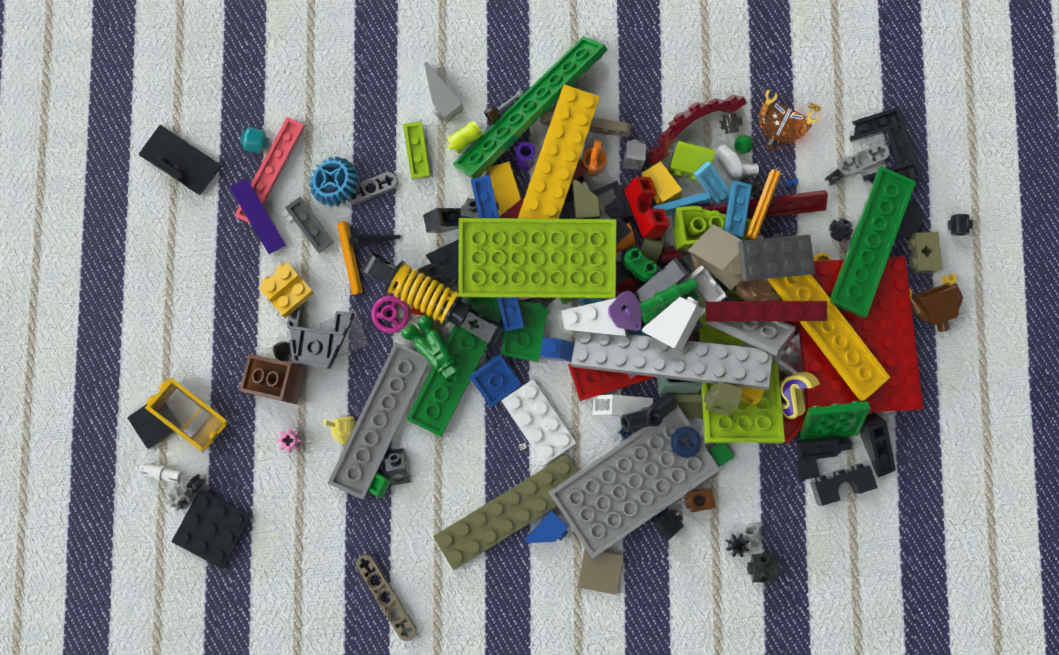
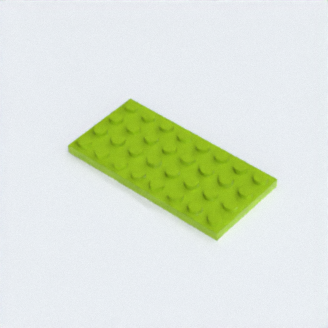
M459 218L458 297L615 298L616 219Z
M697 290L696 293L699 299L698 305L704 309L705 302L708 301L702 295V293L699 290ZM724 291L729 298L735 301H744L737 295L736 291ZM705 315L699 319L704 327L698 330V342L743 347V340L706 324ZM772 360L769 390L764 391L760 401L752 406L740 399L738 408L729 416L705 409V394L716 384L703 383L701 392L705 443L785 442L778 362Z

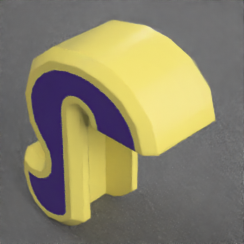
M799 372L786 377L781 382V395L786 401L782 404V413L788 419H794L806 411L803 389L819 385L818 379L813 374Z

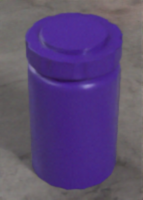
M523 142L518 145L516 150V165L522 170L531 169L534 165L535 147L529 142Z

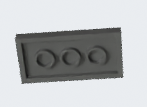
M811 235L738 241L742 282L815 274Z

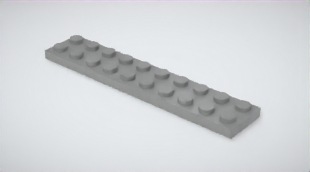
M577 331L571 366L717 384L721 381L737 387L769 390L773 354L759 348L687 341L683 350L680 351L649 336L631 334L621 336Z

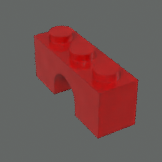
M635 177L624 189L625 195L642 237L659 238L670 226V222L664 209H652V199L657 194L651 177Z

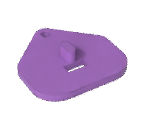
M622 292L608 307L609 318L617 328L633 331L640 330V302L632 292Z

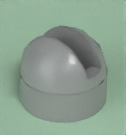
M755 524L748 526L744 531L747 539L752 542H757V539H760L762 536L759 526Z

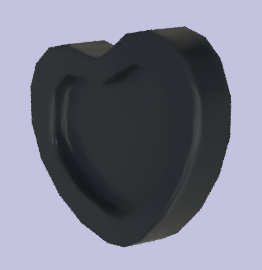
M614 198L611 204L605 206L604 211L610 217H621L624 212V204L621 199Z
M281 341L273 346V354L276 359L285 361L291 352L289 342Z

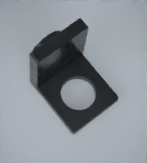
M404 448L386 451L385 465L388 479L391 481L390 485L409 483L410 479L406 470ZM398 474L404 476L400 480H396L393 478V476Z

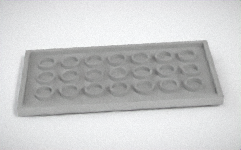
M678 405L677 408L663 418L660 425L639 429L548 492L592 559L720 470L703 443H701L699 452L689 458L680 457L672 451L670 441L671 435L675 430L683 426L692 427ZM688 436L685 439L679 438V440H681V442L683 443V447L685 445L692 446V444L688 442Z

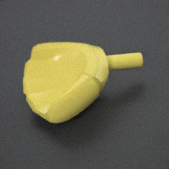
M351 416L340 417L332 422L328 420L323 421L324 425L331 426L332 437L342 445H346L357 423L355 418Z

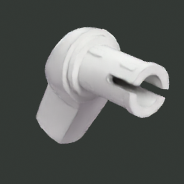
M722 145L716 150V156L731 177L740 179L745 174L758 175L759 166L757 164H742L737 154L726 145Z

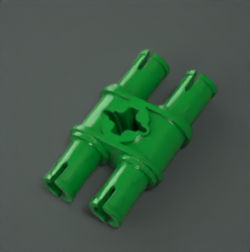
M632 248L626 252L623 258V265L639 281L641 280L642 283H646L656 275V263L653 264V261L647 259L641 251H638V248Z
M694 278L679 285L673 284L668 289L656 292L654 297L640 302L639 306L643 312L641 313V318L644 324L650 323L679 297L686 300L690 297L698 301V295L695 291L698 289Z

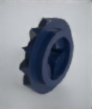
M688 426L677 428L671 435L670 441L672 451L683 458L696 455L702 443L697 430ZM688 436V442H690L692 446L685 445L683 447V443L681 442V440H679V438L685 439Z

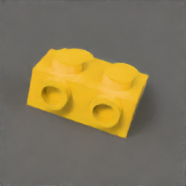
M288 262L279 265L276 268V273L271 277H265L261 281L262 285L258 287L284 318L288 317L314 294L313 290Z

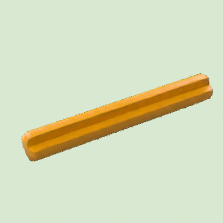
M772 169L769 173L746 234L752 240L758 237L781 175L780 171Z
M342 221L337 223L351 293L352 295H358L363 292L353 245L349 246L348 238H351L348 222Z

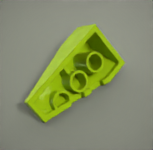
M699 206L677 207L673 231L676 251L689 250L713 224L724 230L726 214H721L715 210H705ZM747 218L744 238L742 240H752L746 236L752 219Z

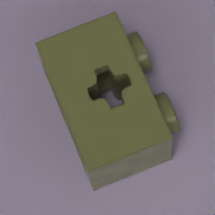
M925 232L909 236L907 247L911 253L909 266L912 269V273H935L942 270L939 233Z
M719 381L715 386L711 387L710 391L706 392L704 397L705 409L729 416L738 408L743 389Z

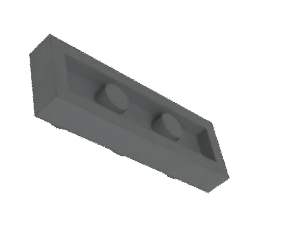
M301 196L285 207L319 254L335 243Z

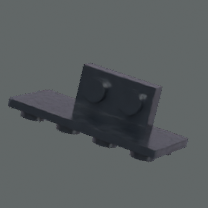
M162 125L157 127L139 152V156L198 195L204 192L221 168V164Z

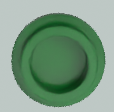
M747 135L738 136L734 143L735 150L740 154L750 152L753 148L752 137Z

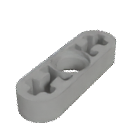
M882 143L874 145L841 160L837 164L836 170L839 169V174H843L844 177L851 176L884 161L889 156V148ZM877 151H883L882 155H877L872 158V155L875 154ZM859 156L867 158L866 165H861L858 162ZM854 164L848 171L842 169L844 165Z
M386 172L358 183L360 187H356L355 190L356 193L361 192L359 188L362 187L365 196L359 193L356 195V199L346 200L350 204L355 205L392 191L397 187V178L393 173ZM388 177L390 178V180L394 179L393 181H391L392 185L388 186V184L385 183L386 178ZM379 180H380V183H381V184H382V183H385V184L381 185V186L383 187V189H381V190H380V186H379V184H378V182H377V181H379ZM375 184L376 191L368 193L366 191L367 185Z

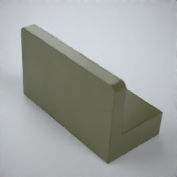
M702 394L672 395L687 419L703 418Z

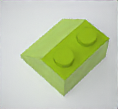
M678 141L673 151L668 172L674 177H687L691 181L699 183L694 173L707 161L713 162L716 150Z

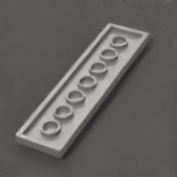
M397 342L394 343L327 484L364 499L426 369L428 361L422 354Z

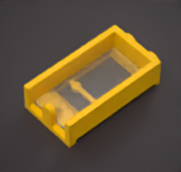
M172 377L169 380L166 379L159 387L161 390L147 400L145 409L204 453L229 422Z

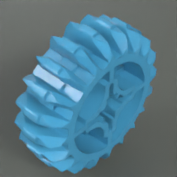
M329 156L328 161L322 159L323 164H316L317 170H312L314 176L309 177L312 182L308 184L314 198L322 205H328L329 207L334 205L339 207L340 203L346 204V199L352 200L351 194H357L355 188L360 187L357 183L360 178L354 165L347 159H341L338 156L335 159Z

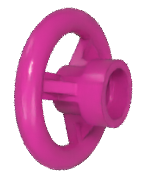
M395 296L382 297L372 308V321L376 328L382 332H398L406 326L409 320V308L405 302L401 301V298H396ZM393 301L392 305L383 307L382 311L377 313L383 303ZM398 304L402 307L404 312V317L401 323L396 318V309ZM388 311H393L391 317H387ZM384 318L386 321H392L395 327H385L378 319Z

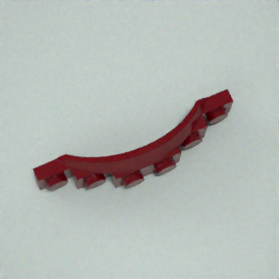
M732 95L726 100L712 99L707 104L693 103L688 107L687 111L678 113L668 123L669 128L661 133V137L656 139L659 146L651 148L646 155L647 162L655 165L669 156L668 150L674 140L695 120L716 111L733 113L747 104L745 98Z

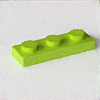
M422 121L403 124L411 179L429 178L430 171Z

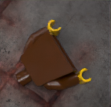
M953 273L949 275L950 280L946 274L941 278L943 285L914 294L915 298L911 297L912 290L909 288L913 313L922 321L937 325L939 332L950 329L948 320L958 317L963 301V295L959 286L954 283L957 276Z

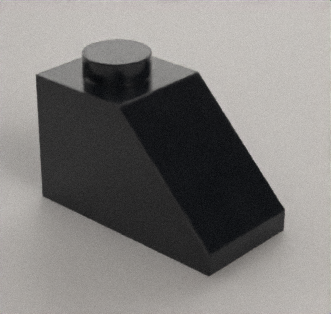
M436 208L423 214L426 233H443L459 229L461 208Z
M669 509L651 523L661 537L668 541L684 526L681 522L684 519L677 510Z

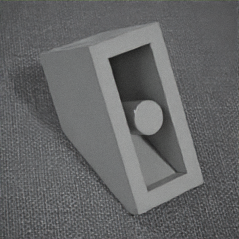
M639 140L627 141L623 168L641 171L646 158V144Z

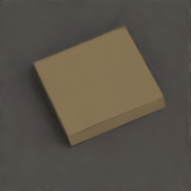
M584 548L578 587L617 595L623 555L603 551L592 559Z

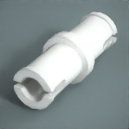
M144 462L140 468L141 475L154 477L158 481L165 480L179 484L182 476H179L182 475V472L167 469L166 466L161 465L158 467Z

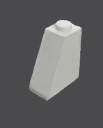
M679 297L648 323L642 331L672 348L682 351L703 308L697 306L699 302L690 297L687 300Z
M598 395L593 398V415L622 417L623 414L649 407L653 404V398Z

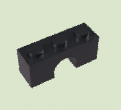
M858 463L852 465L851 470L839 469L833 471L832 476L826 477V475H821L814 478L815 481L810 482V486L817 505L824 506L840 501L838 490L844 482L851 485L855 494L877 489L878 487L870 465Z

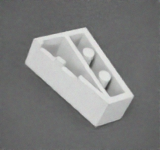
M616 298L561 310L565 330L628 336L629 334L628 330L617 328L609 318L608 307Z

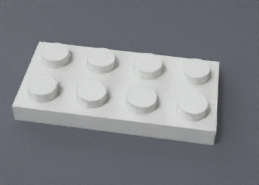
M533 379L501 400L544 465L576 444Z

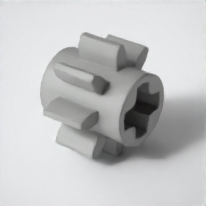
M184 485L174 487L167 494L170 498L167 503L170 507H174L176 511L186 509L193 502L190 498L193 493L190 489H186Z

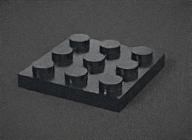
M199 489L171 542L224 569L253 515L203 489Z

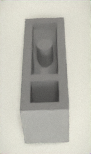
M425 62L424 66L434 107L433 113L439 120L443 119L447 123L463 110L462 103L430 64Z

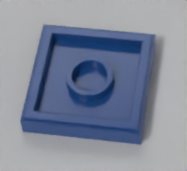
M497 354L468 376L491 408L522 385L501 354Z

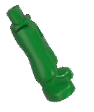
M425 314L417 321V325L426 337H422L415 325L407 326L401 335L405 340L414 341L415 349L427 359L439 375H443L446 380H449L459 370L455 366L456 362L447 349L439 331L433 329V316L429 317Z

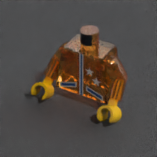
M767 90L765 93L766 101L763 102L759 112L760 127L763 129L762 135L769 138L765 146L768 149L776 150L779 143L786 146L788 142L794 143L804 137L812 127V122H816L819 119L820 114L816 119H812L810 114L814 110H811L808 114V119L805 120L807 116L775 102L777 99L776 92L773 98H769L770 90Z

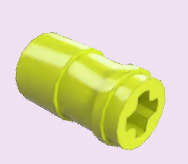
M474 121L468 122L466 126L446 139L449 143V150L453 149L457 154L475 139L480 138L482 135L480 128Z

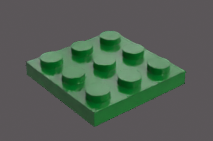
M854 401L850 404L842 405L835 403L831 406H813L809 408L799 433V439L858 436L870 410L868 401Z

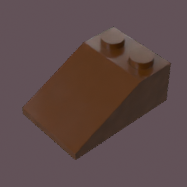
M249 354L239 391L297 405L307 367Z

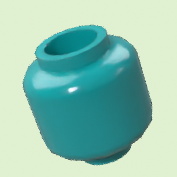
M248 127L246 131L243 130L240 145H243L245 151L260 154L263 148H268L269 138L266 137L264 130Z

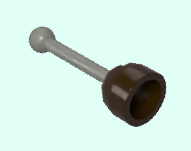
M518 90L515 96L500 107H489L486 109L484 114L489 122L493 124L500 117V111L518 97H521L524 92Z

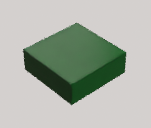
M718 443L708 450L718 467L734 458L725 443Z
M376 472L368 491L379 498H383L391 481Z

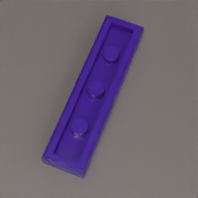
M246 178L229 187L268 255L286 246L248 179Z

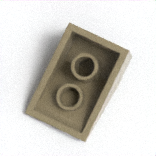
M713 224L687 252L730 290L742 280L738 241L743 240Z

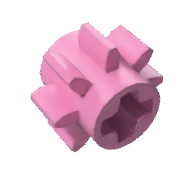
M290 428L288 433L281 431L282 437L277 439L282 444L280 450L287 448L288 453L292 452V448L299 450L297 445L299 442H303L298 437L300 432L293 434V430ZM291 438L294 439V442L287 443L286 440Z

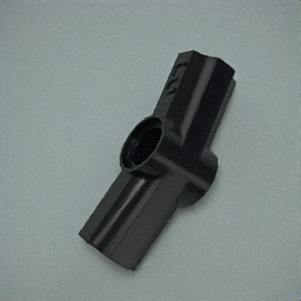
M665 393L649 407L623 414L620 419L621 426L625 432L649 426H658L662 423L665 416L677 408V401L670 393Z

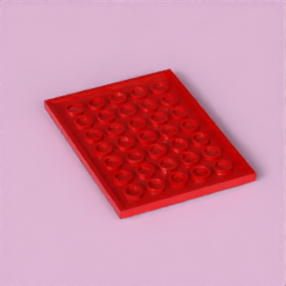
M888 257L867 317H859L839 307L837 309L890 378L868 398L860 401L798 321L803 372L813 374L819 381V385L805 389L807 411L813 406L825 407L835 403L842 405L850 404L854 401H868L870 406L868 413L923 409L906 258ZM844 260L814 261L815 274L811 275L829 298Z

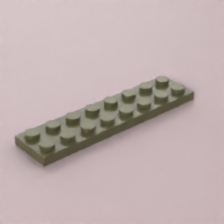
M567 454L434 535V539L451 568L455 570L557 507L548 492L577 473Z

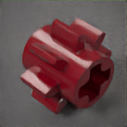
M667 246L664 252L660 253L662 266L668 265L675 258L681 259L680 250L676 251L674 246Z

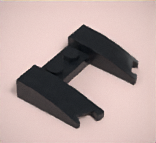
M900 107L852 122V125H855L854 136L850 135V142L886 133L897 165L887 169L914 181L923 178ZM877 172L862 176L863 181L869 180L873 184Z

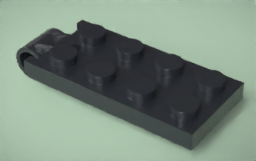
M459 240L426 254L430 264L419 268V274L424 273V279L427 276L431 277V282L433 280L440 282V284L444 285V289L450 287L449 283L459 273Z

